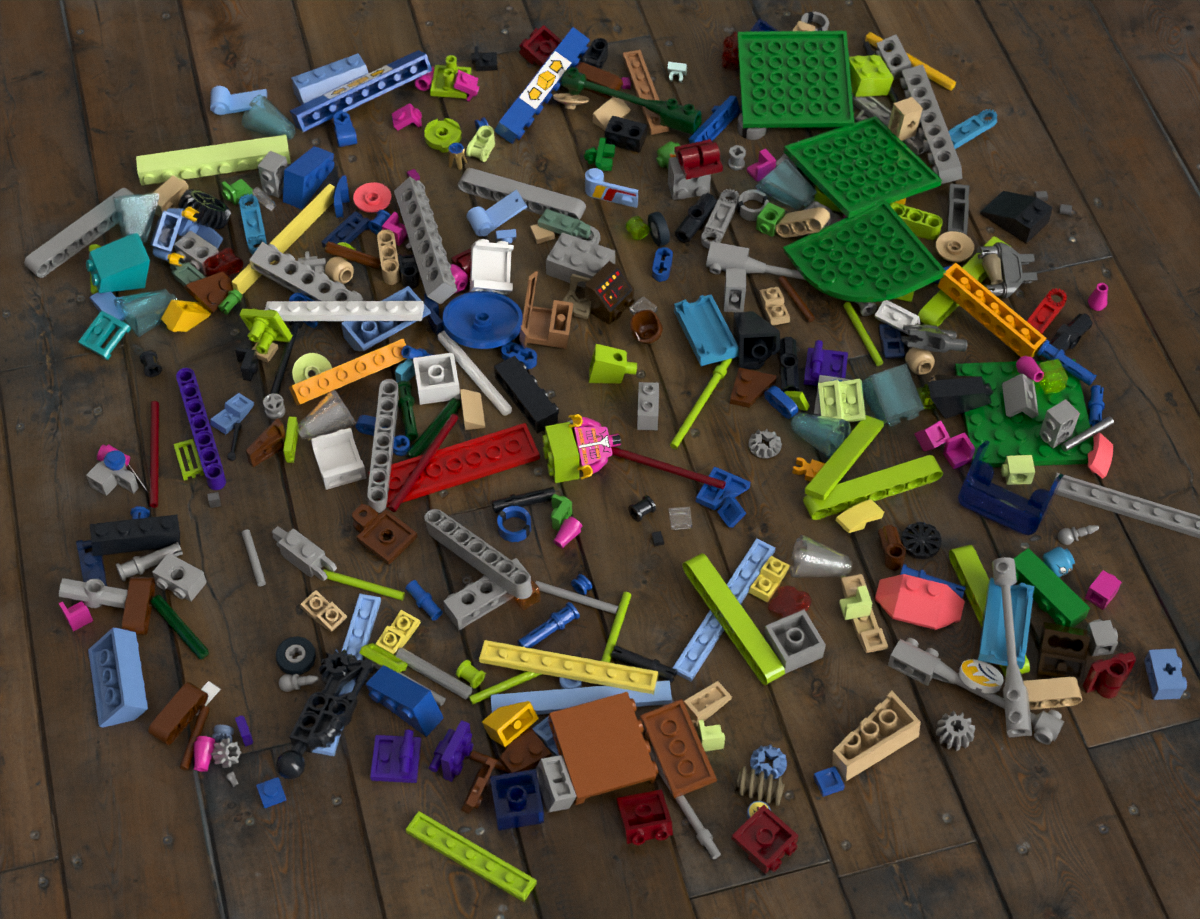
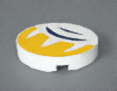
M968 659L963 661L959 669V677L964 684L974 690L976 688L982 689L981 692L986 694L998 692L1004 681L999 670L984 661Z

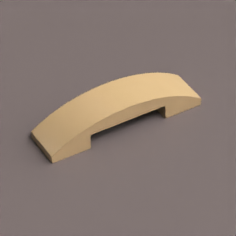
M862 574L841 578L845 598L856 597L857 587L866 585ZM872 608L869 616L851 619L857 637L866 653L888 649L882 628L878 627Z

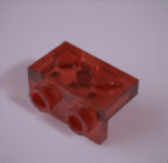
M734 31L723 42L724 50L721 58L723 59L722 67L724 68L730 63L739 66L737 32Z

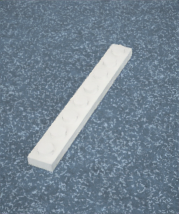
M267 301L265 310L278 311L283 321H421L424 302Z

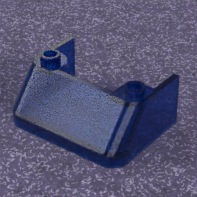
M986 440L978 448L959 492L958 500L967 509L1024 535H1032L1037 531L1045 517L1064 475H1058L1050 491L1042 488L1037 489L1032 493L1030 499H1026L991 483L994 469L990 464L982 461L990 443Z

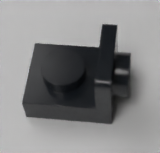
M475 46V53H471L472 64H476V71L498 70L497 53H479L478 46Z

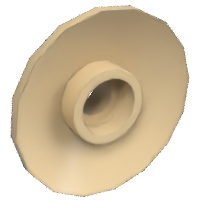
M565 93L553 95V99L565 104L567 109H576V105L589 102V98L582 95Z
M950 231L938 237L936 250L945 260L962 262L972 256L974 243L966 234Z

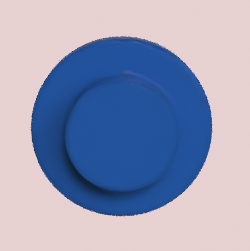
M118 450L111 451L104 457L105 466L113 471L122 469L126 462L124 453Z

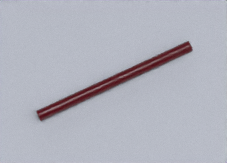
M152 401L150 507L156 508L158 507L159 402Z
M451 414L390 504L389 510L392 512L397 511L457 422V415Z
M611 447L612 455L716 488H725V481L617 447Z

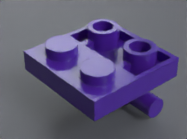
M821 340L815 341L814 348H808L804 384L818 386L820 375L845 379L848 352L822 349L823 342Z
M461 720L456 731L453 729L447 731L443 741H440L434 751L435 756L429 766L431 771L437 772L440 764H442L443 778L450 782L453 781L455 775L458 776L463 768L462 762L465 756H469L473 749L469 723Z
M405 730L404 736L376 735L370 775L371 781L417 783L422 744L421 737H413L412 730Z

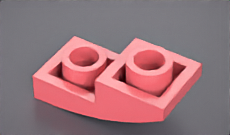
M1099 432L1093 436L1094 450L1088 453V468L1092 473L1098 474L1103 479L1106 477L1111 465L1113 444Z

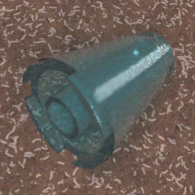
M258 95L249 104L251 109L249 112L245 111L242 119V125L246 129L271 137L286 135L287 140H291L296 133V130H294L295 125L265 96Z
M799 413L791 421L792 430L828 458L835 453L851 431L850 423L839 418Z

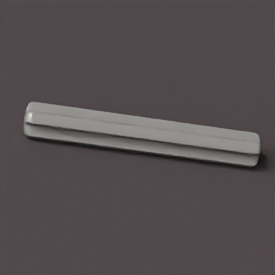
M399 648L395 656L408 663L410 668L464 699H468L473 692L472 687L404 648Z

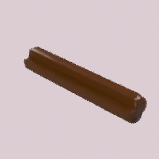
M330 241L325 245L324 251L326 253L378 269L381 262L378 257Z

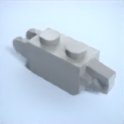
M277 526L272 531L273 538L277 541L276 544L280 548L282 556L309 577L315 575L320 580L325 581L328 576L321 568L324 566L331 572L337 569L334 562L325 556V552L294 528L286 532Z

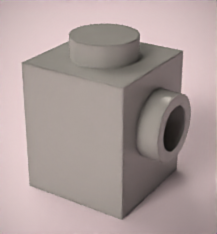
M1094 620L1090 622L1086 630H1088L1090 635L1089 649L1091 655L1113 654L1118 644V633L1116 628H1113L1111 620Z

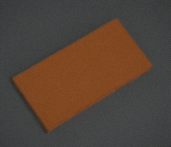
M682 699L640 715L674 798L717 782V778Z

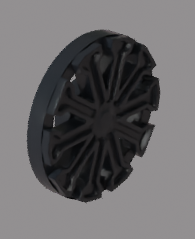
M925 522L908 525L901 536V543L904 545L906 553L918 559H928L935 556L939 552L942 543L940 532L936 530V527L931 524H925Z

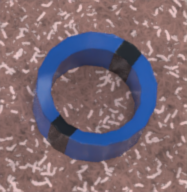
M519 506L504 508L497 517L500 536L509 542H519L527 538L531 532V516L529 512ZM518 517L526 522V526L520 531L511 532L503 527V523L509 518Z

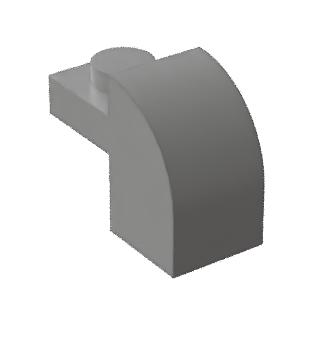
M103 460L96 464L86 475L90 487L105 496L117 484L133 494L139 488L135 474L127 470L125 464L122 469L113 471L105 466Z

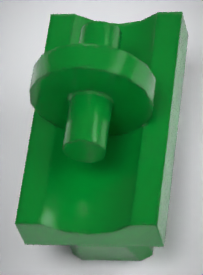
M600 138L598 151L595 147L587 149L584 153V159L589 164L595 163L596 168L601 171H612L613 159L604 158V156L614 157L615 145L606 144V138Z

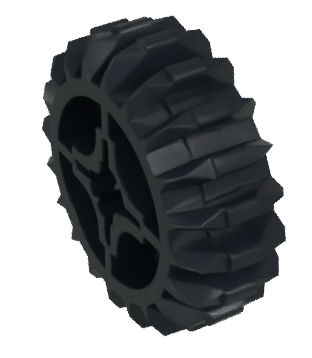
M198 189L186 190L180 198L179 208L186 209L187 207H192L199 212L195 213L193 217L197 219L194 222L200 225L210 227L211 229L224 228L230 219L231 212L227 205L204 191L201 192Z

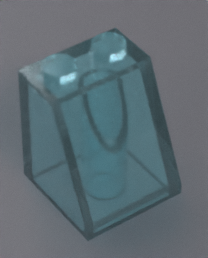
M907 364L871 375L862 382L865 400L876 418L884 421V425L888 424L891 427L901 423L900 419H914L924 409Z

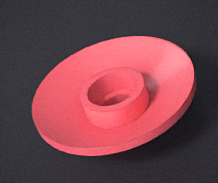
M372 182L360 186L355 191L353 199L357 208L364 212L374 213L388 207L392 196L388 187L381 183Z

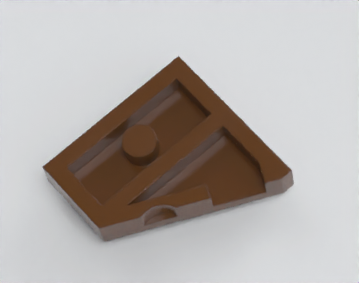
M530 726L508 745L500 756V763L511 778H514L537 766L541 759L551 757V752Z
M488 757L480 767L461 811L469 814L473 808L478 809L483 799L481 792L483 788L486 789L492 778L490 774L497 760Z

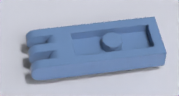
M516 229L496 231V242L505 241L511 244L516 239Z

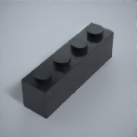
M513 356L494 366L495 379L537 434L545 430V426L558 423L559 409L557 405L551 403L546 391L540 389L536 378L527 372V368L522 361L519 362L516 356Z
M178 515L90 524L93 556L161 549L176 542L180 545Z

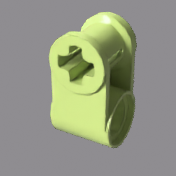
M482 126L478 129L474 138L467 146L466 156L479 158L482 162L488 159L490 152L495 147L494 129L492 127Z

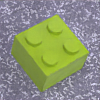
M880 55L849 57L851 88L855 97L888 95L894 77Z
M570 422L545 426V435H542L544 444L543 454L549 463L547 464L549 476H553L555 483L579 479V470H577L579 467V453L572 428L569 427Z

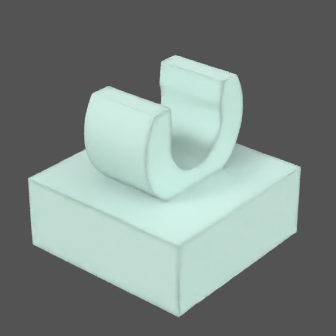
M668 62L669 80L672 81L673 76L678 75L679 82L682 83L683 75L687 73V64Z

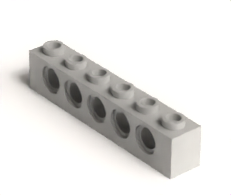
M262 242L249 260L253 270L294 293H303L314 301H337L340 298H344L346 301H363L361 294L358 292L349 291L342 283L338 281L333 282L322 272H315L308 264L304 262L302 264L299 263L292 255L288 253L283 254L272 244L267 245ZM273 261H278V262H279V263L276 264V265H271V264H270V263L273 262ZM290 270L296 271L294 274H287ZM305 280H312L309 284L303 283ZM323 289L329 290L327 293L320 292Z

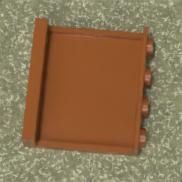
M628 692L549 713L548 723L558 754L563 755L577 796L574 800L575 805L584 803L585 798L648 780L652 784L656 779L658 768L656 762L651 761L649 755L651 748L648 740L643 738V724L640 719L636 718V704L633 698L630 699Z

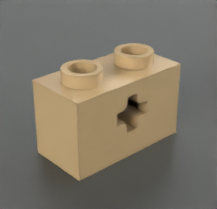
M913 97L894 103L888 128L901 141L915 136L923 108Z

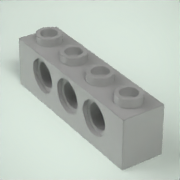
M517 558L511 560L526 570ZM484 575L478 581L467 584L463 590L450 594L443 601L444 611L457 629L461 630L514 598V596Z

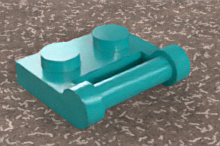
M101 310L78 342L81 346L108 361L111 357L110 353L124 334L131 330V327ZM116 327H118L119 329L117 330V332L111 338L106 347L102 349L101 346L104 344V342L107 340V338L110 336L113 330Z

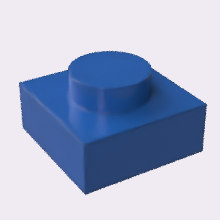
M732 497L717 511L726 525L731 528L746 515L738 501Z
M835 766L814 773L813 778L822 797L844 790L845 785Z
M279 777L256 785L264 809L286 801Z

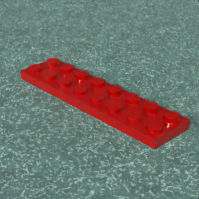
M526 423L437 450L403 502L539 460L540 454ZM424 455L391 465L387 507L390 506Z

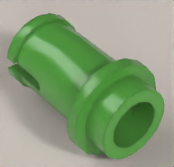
M236 289L229 291L228 296L218 305L220 311L223 312L225 309L224 314H229L232 308L242 301V294Z

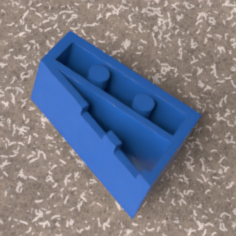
M314 146L284 170L283 202L303 209L333 170L334 153Z

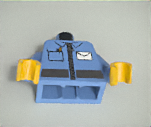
M187 207L186 209L169 208L162 212L150 245L154 246L153 255L155 257L168 261L170 264L182 266L179 264V259L185 257L177 253H171L182 218L186 217L192 222L196 221L197 219L193 215L199 213L192 207Z

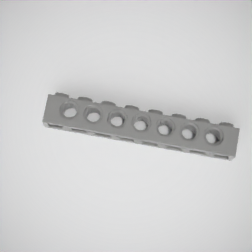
M923 64L902 70L903 78H900L902 89H906L904 91L905 98L913 97L923 108L918 124L920 127L918 132L920 139L924 138L923 147L925 152H929L927 154L929 164L934 165L932 171L942 179L941 184L963 179L959 158Z
M409 177L394 190L426 295L441 305L457 291L455 278L452 275L451 265L447 260V253L441 242L442 238L437 230L438 225L433 218L434 213L430 208L429 199L425 193V186L419 180L416 181Z

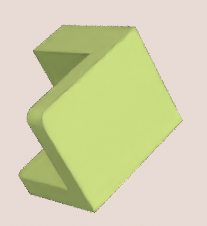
M866 585L857 587L856 597L845 598L839 601L845 620L870 615L872 601Z
M698 720L697 732L704 750L724 749L725 735L721 732L720 725L704 726V721Z

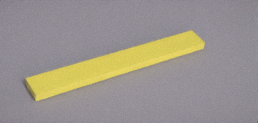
M327 185L269 244L274 245L280 252L284 253L334 202L335 186ZM249 263L232 281L233 289L243 294L262 274L253 270Z
M484 640L479 657V663L654 694L658 678V671Z

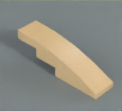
M717 681L686 699L684 704L694 727L698 726V720L705 721L731 700L732 696ZM646 732L645 738L650 742V739Z

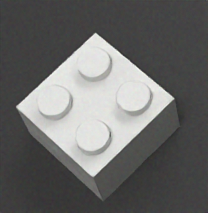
M453 352L413 358L420 405L450 401L452 398L460 399L459 381Z

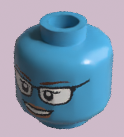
M1056 547L1043 554V563L1059 578L1072 571L1075 561L1067 548Z

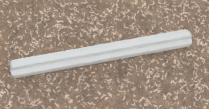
M445 331L439 333L438 340L449 353H454V359L503 416L512 412L510 404L460 346Z

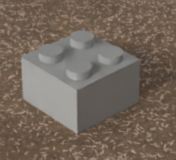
M669 158L668 186L673 200L710 194L711 174L686 180L677 158Z
M805 610L765 626L764 638L783 664L785 674L823 658L826 644Z

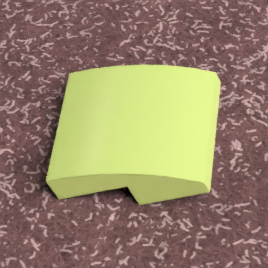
M861 379L842 382L834 380L818 383L822 423L866 420Z

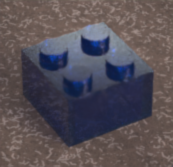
M536 769L490 776L498 831L544 823V811Z

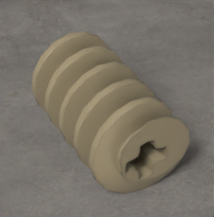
M743 766L739 772L734 793L739 788L740 795L743 796L748 790L749 798H753L757 793L759 801L766 796L767 803L770 804L775 798L776 806H779L785 784H782L781 776L776 781H773V774L770 773L767 779H764V771L755 776V769L752 768L749 774H747L746 766Z

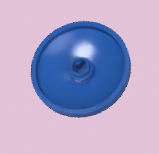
M487 291L469 292L460 295L450 301L443 311V328L446 334L455 342L476 349L496 348L511 342L519 335L523 320L520 307L512 299L499 293Z

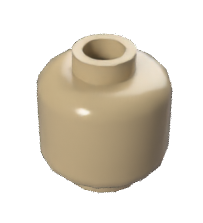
M339 256L331 258L325 265L324 270L325 275L333 282L338 281L343 285L352 279L354 273L352 264Z
M912 347L905 356L906 364L917 375L929 373L935 364L934 356L928 350Z

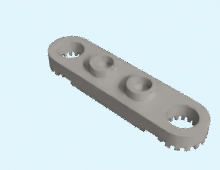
M734 189L723 190L701 236V243L706 248H710L711 241H707L706 238L713 237L715 240L712 242L720 243L738 206L739 193ZM729 196H730V197H733L734 199L731 200V201H730V200L728 201V199L726 200V197H729Z

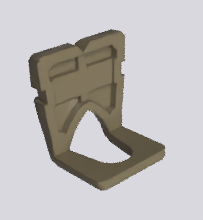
M572 274L570 277V290L563 301L573 303L572 315L588 319L591 311V301L587 298L578 299L575 291L579 281L587 283L591 278Z

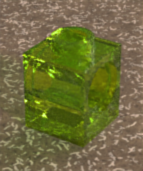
M1055 359L1041 362L1039 367L1044 372V377L1039 382L1045 394L1058 393L1064 390L1068 376L1060 360Z

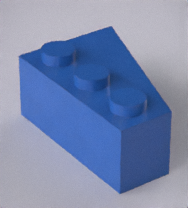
M384 665L366 683L370 692L369 696L373 701L381 703L425 737L444 718L429 689Z

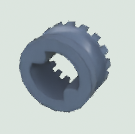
M228 725L214 726L212 738L217 743L227 738L230 739V743L232 742L233 737L231 735L234 734L232 727Z

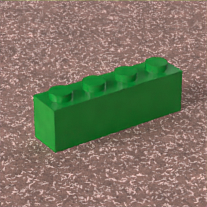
M1029 548L1014 558L1016 583L1018 585L1025 583L1026 585L1034 586L1033 600L1038 603L1042 611L1047 612L1054 619L1056 624L1075 627L1086 619L1090 607Z

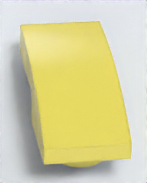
M870 499L844 511L836 517L835 521L845 531L852 533L863 530L867 522L882 519L884 511Z
M770 556L761 568L760 575L750 586L749 593L768 603L785 577L790 565Z
M400 610L392 625L385 628L376 645L395 655L399 648H402L421 623L420 620Z

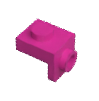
M458 70L455 75L453 88L468 93L466 101H470L473 96L476 97L479 91V86H477L478 78Z
M410 103L392 113L393 125L397 130L404 128L412 122L418 127L422 126L420 110L418 108L415 109Z

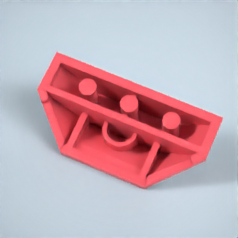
M906 574L880 579L875 596V601L882 606L892 619L934 630L946 627L954 622H960L965 603L946 584Z

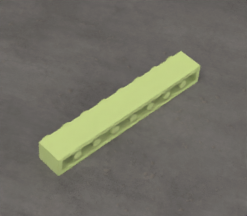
M286 135L136 156L141 186L166 182L173 175L179 179H190L258 169L259 163L269 151L286 157L287 164H291Z

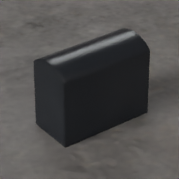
M661 531L651 533L654 547L664 545Z

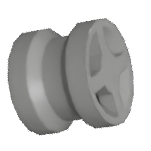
M274 393L264 398L263 406L268 418L277 419L285 414L282 396Z

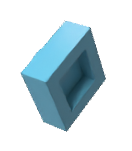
M410 359L399 364L395 370L397 383L409 381L415 375L414 362Z

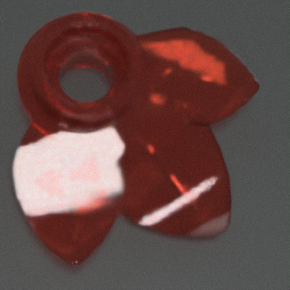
M782 586L778 588L780 596L771 600L768 609L782 614L783 619L799 611H807L811 606V598L808 593L797 591L792 586ZM799 599H804L802 603H797Z

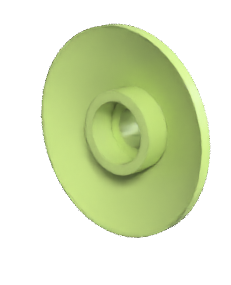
M308 353L301 356L295 362L292 377L295 384L311 378L308 376L310 370L314 371L316 376L332 369V366L324 356Z

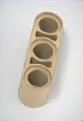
M822 207L785 214L775 229L777 234L783 238L817 233L829 221L830 214Z
M381 230L377 234L382 276L386 284L394 285L400 281L395 236L391 230Z
M1075 677L1023 681L1024 686L1028 690L1030 710L1074 706L1082 701L1078 681Z

